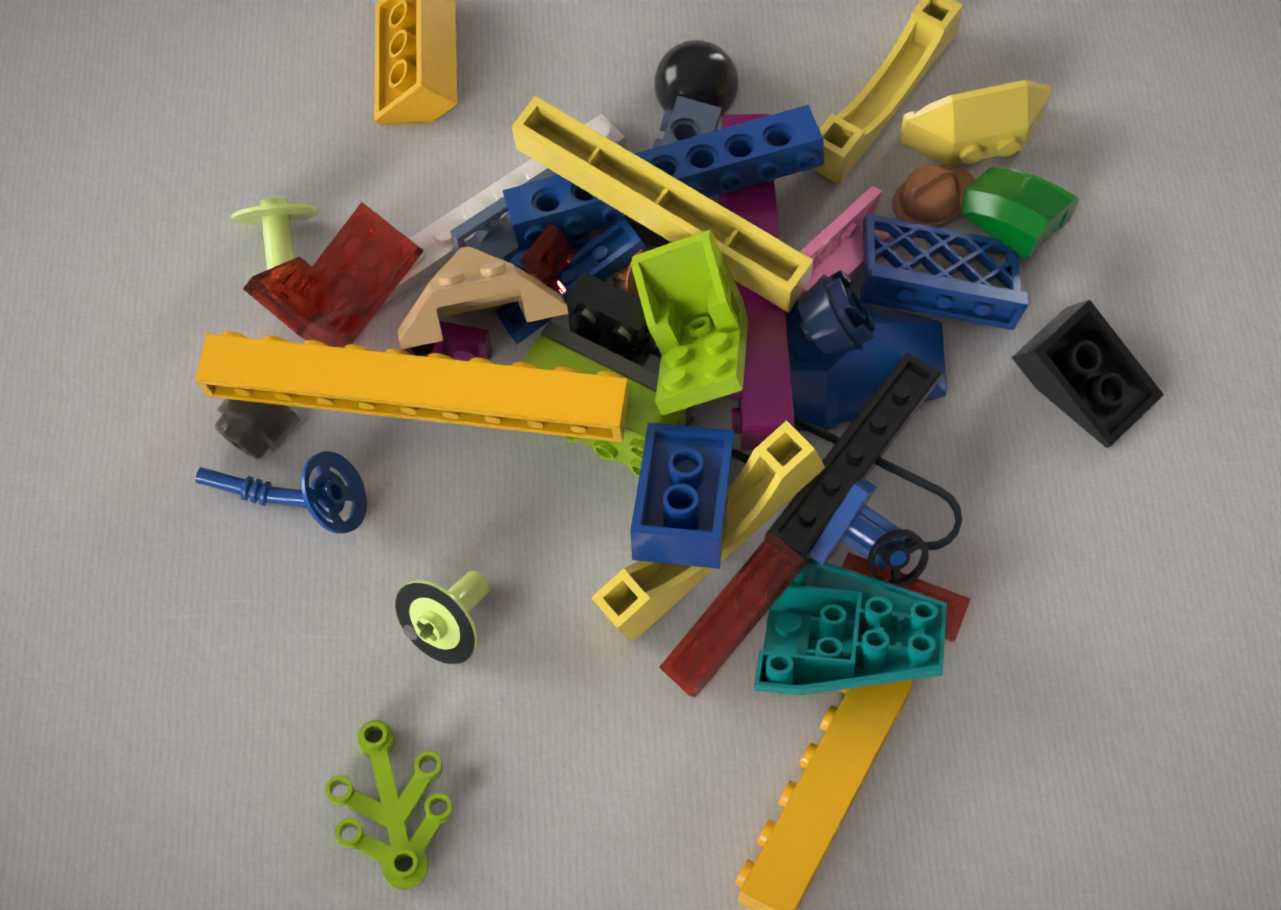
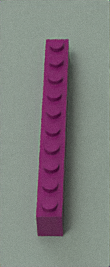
M769 114L723 115L722 129L766 117ZM774 180L718 195V204L779 239ZM735 281L743 298L748 317L743 390L730 394V400L738 399V408L731 409V427L734 430V434H740L741 451H750L759 446L786 420L793 427L795 425L785 310Z

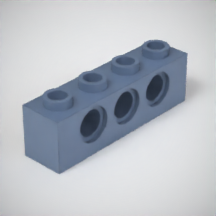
M677 96L673 110L666 108L662 119L660 131L665 132L663 139L656 138L652 148L716 131L722 108ZM633 219L628 220L629 223L634 224V231L643 243L656 247L672 243Z

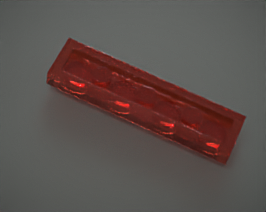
M771 532L659 668L689 696L696 698L808 562L776 534Z

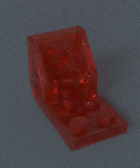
M361 202L314 265L299 256L252 276L243 290L300 337L306 340L320 341L331 347L345 348L346 345L353 344L424 250Z

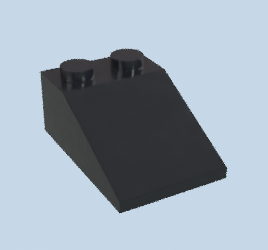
M1091 300L1064 308L1011 357L1040 393L1106 448L1113 445L1164 396Z

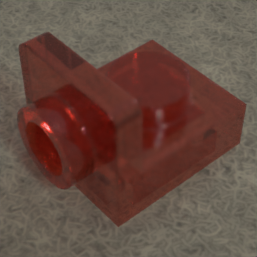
M549 225L519 261L529 275L563 296L567 290L557 277L568 266L577 252L560 229Z

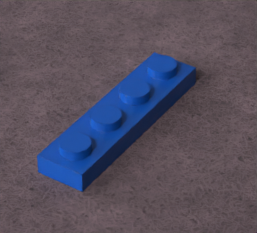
M623 217L538 280L562 295L567 305V295L583 272L605 281L630 263L632 256H635L638 251L647 249V247L625 217ZM518 301L504 304L495 311L517 345L555 318L551 317L527 322Z

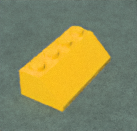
M380 0L375 4L374 122L378 124L434 122L457 105L456 0Z

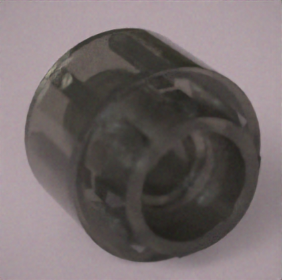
M224 399L217 408V411L222 416L215 423V430L251 458L259 459L262 458L267 450L275 453L300 421V418L286 405Z

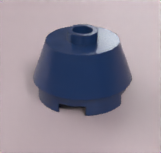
M842 270L829 277L823 274L798 301L802 317L800 320L801 328L810 342L814 341L824 354L860 350L863 348V343L874 338L871 332L875 328L864 302H859L851 289H846L853 283Z

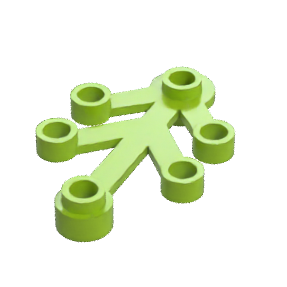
M372 720L366 722L359 729L357 743L363 755L371 759L381 803L354 789L350 779L343 775L332 777L326 784L325 792L333 805L347 806L386 828L391 845L389 846L365 834L361 824L356 819L346 818L341 820L335 828V837L340 846L345 849H356L381 863L382 873L386 881L394 888L408 890L418 886L425 879L429 868L425 851L441 825L451 819L453 805L450 798L443 793H435L429 796L424 806L426 817L411 839H408L405 824L430 783L441 776L443 765L437 753L433 751L420 753L414 762L415 773L399 797L389 754L395 746L393 732L387 723L380 720ZM372 731L383 733L382 738L376 743L367 741V736ZM427 760H433L437 763L436 768L432 772H423L421 765ZM343 784L348 787V791L344 796L334 797L332 795L333 789L336 786ZM437 802H443L447 805V810L441 815L431 813L432 806ZM346 828H356L358 832L354 839L349 841L342 839V833ZM400 859H412V867L405 872L398 871L396 866Z

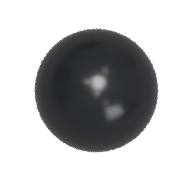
M703 40L685 41L670 49L659 62L654 80L655 93L658 102L664 110L666 108L673 110L677 96L722 108L721 117L731 108L738 91L737 70L730 56L719 46Z

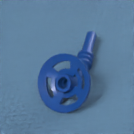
M323 451L309 458L302 472V490L272 487V483L269 481L263 484L262 479L257 478L254 482V478L251 476L243 479L203 467L198 469L195 482L198 484L241 495V500L244 501L250 498L251 503H257L259 500V505L265 506L267 503L306 507L323 528L336 534H346L357 529L363 522L367 509L366 491L359 473L345 457L332 451ZM316 467L318 476L312 481L310 488L309 478L311 472ZM330 467L336 469L343 476L348 485L347 487L336 473L330 471ZM345 501H351V512L348 519L344 522L339 513L343 510Z

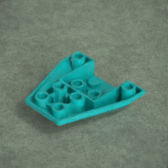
M774 555L769 587V613L763 651L759 650L754 691L807 695L942 676L947 603L828 562L822 565L815 559L805 558L800 564L789 556Z

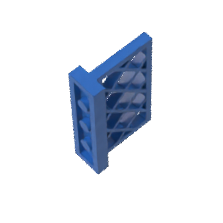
M866 214L863 220L864 282L860 288V302L1009 330L1015 329L1029 305L1028 293L1021 292L1019 260L1016 252L995 238ZM874 230L887 232L894 240L886 244L875 234ZM915 237L925 239L932 247L924 251L912 239ZM902 246L914 258L905 262L893 250ZM949 246H962L970 255L962 259ZM994 252L1006 255V263L1000 266L987 253ZM940 253L952 266L944 270L931 257ZM884 257L893 267L875 264V261ZM977 260L990 273L982 277L969 264ZM922 264L931 274L916 272L913 268ZM959 271L969 281L954 279L952 275ZM997 278L1008 289L992 286L990 282Z

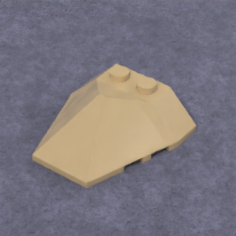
M467 246L460 248L432 278L397 331L402 350L443 341L439 318L518 301L526 321L532 322L569 314L568 308L562 295L514 264Z

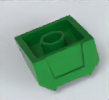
M990 167L964 190L962 214L966 219L1028 260L1036 253L1041 244L1070 221L1079 199L1063 188L1040 177L1012 169Z

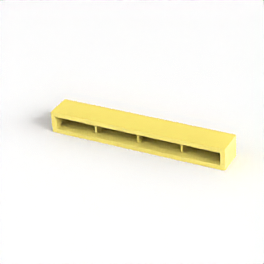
M533 97L511 126L518 151L668 241L675 242L710 229L733 279L789 313L810 283L813 260L539 97Z

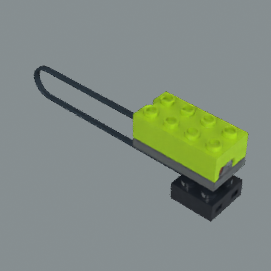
M583 272L567 295L569 330L549 321L521 362L531 364L537 369L554 370L556 367H569L575 369L578 373L596 375L600 371H609L620 375L622 378H627L630 399L623 443L568 436L562 437L569 442L577 443L579 441L591 447L604 460H616L628 466L630 471L639 477L648 422L694 427L695 417L691 415L695 410V405L663 416L661 415L655 404L659 375L643 366L651 354L659 358L662 355L658 347L655 346V341L648 329L640 298ZM794 415V424L833 444H836L839 440V436ZM733 448L732 457L746 464L750 456ZM881 458L876 464L877 466L938 495L948 502L954 512L955 524L953 530L946 537L938 541L925 542L928 550H938L949 545L958 535L962 523L961 507L954 496L944 488ZM907 537L904 543L916 540Z

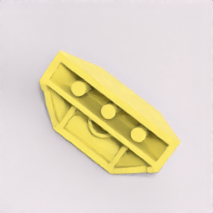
M1022 80L947 96L926 105L918 112L911 111L904 114L899 136L900 142L934 160L952 166L974 164L979 160L997 156H1011L1023 150L1042 120L1052 89L1049 84L1041 85L1038 82Z

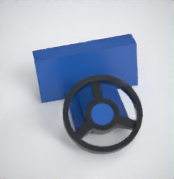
M862 478L854 483L808 555L823 565L833 557L843 542L868 559V568L875 579L898 587L905 586L916 580L926 568L929 558L927 545L917 533L901 529L867 506V503L878 487ZM907 537L916 540L904 543ZM921 548V558L918 565L908 575L900 578V569L909 563L910 554ZM875 565L884 571L889 567L891 579L879 576L876 573Z

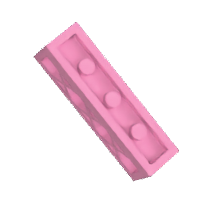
M874 186L869 188L799 251L813 260L811 281L797 301L823 274L829 277L842 270L852 280L864 268L863 220L866 214L874 215L883 191ZM874 230L875 234L886 244L893 240V237L887 232Z

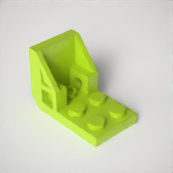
M709 229L632 256L631 267L646 323L662 355L655 404L661 415L663 416L742 391L748 317L743 298L711 230Z

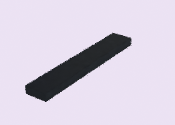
M906 352L822 460L825 468L794 496L765 534V541L801 564L854 483L862 478L866 479L938 384L942 372Z

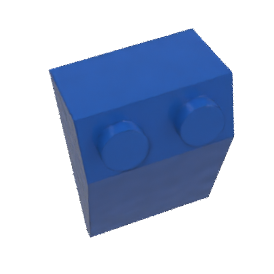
M648 422L630 530L632 560L720 569L734 430Z

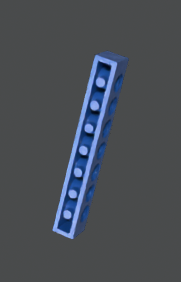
M809 105L634 153L708 198L824 165L823 136ZM560 175L502 190L519 251L614 225L623 217L627 221L632 219Z

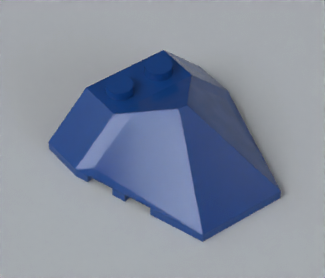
M796 301L789 313L785 311L794 415L826 431L837 428L839 423L855 419L906 352L942 372L940 381L924 402L945 397L947 386L942 322L891 307L865 303L874 324L875 330L871 332L874 338L863 343V348L860 350L824 354L814 341L810 342L805 336L800 325L802 317L798 301ZM794 425V428H795L797 431H806V430H804V429H802V428H800V427Z

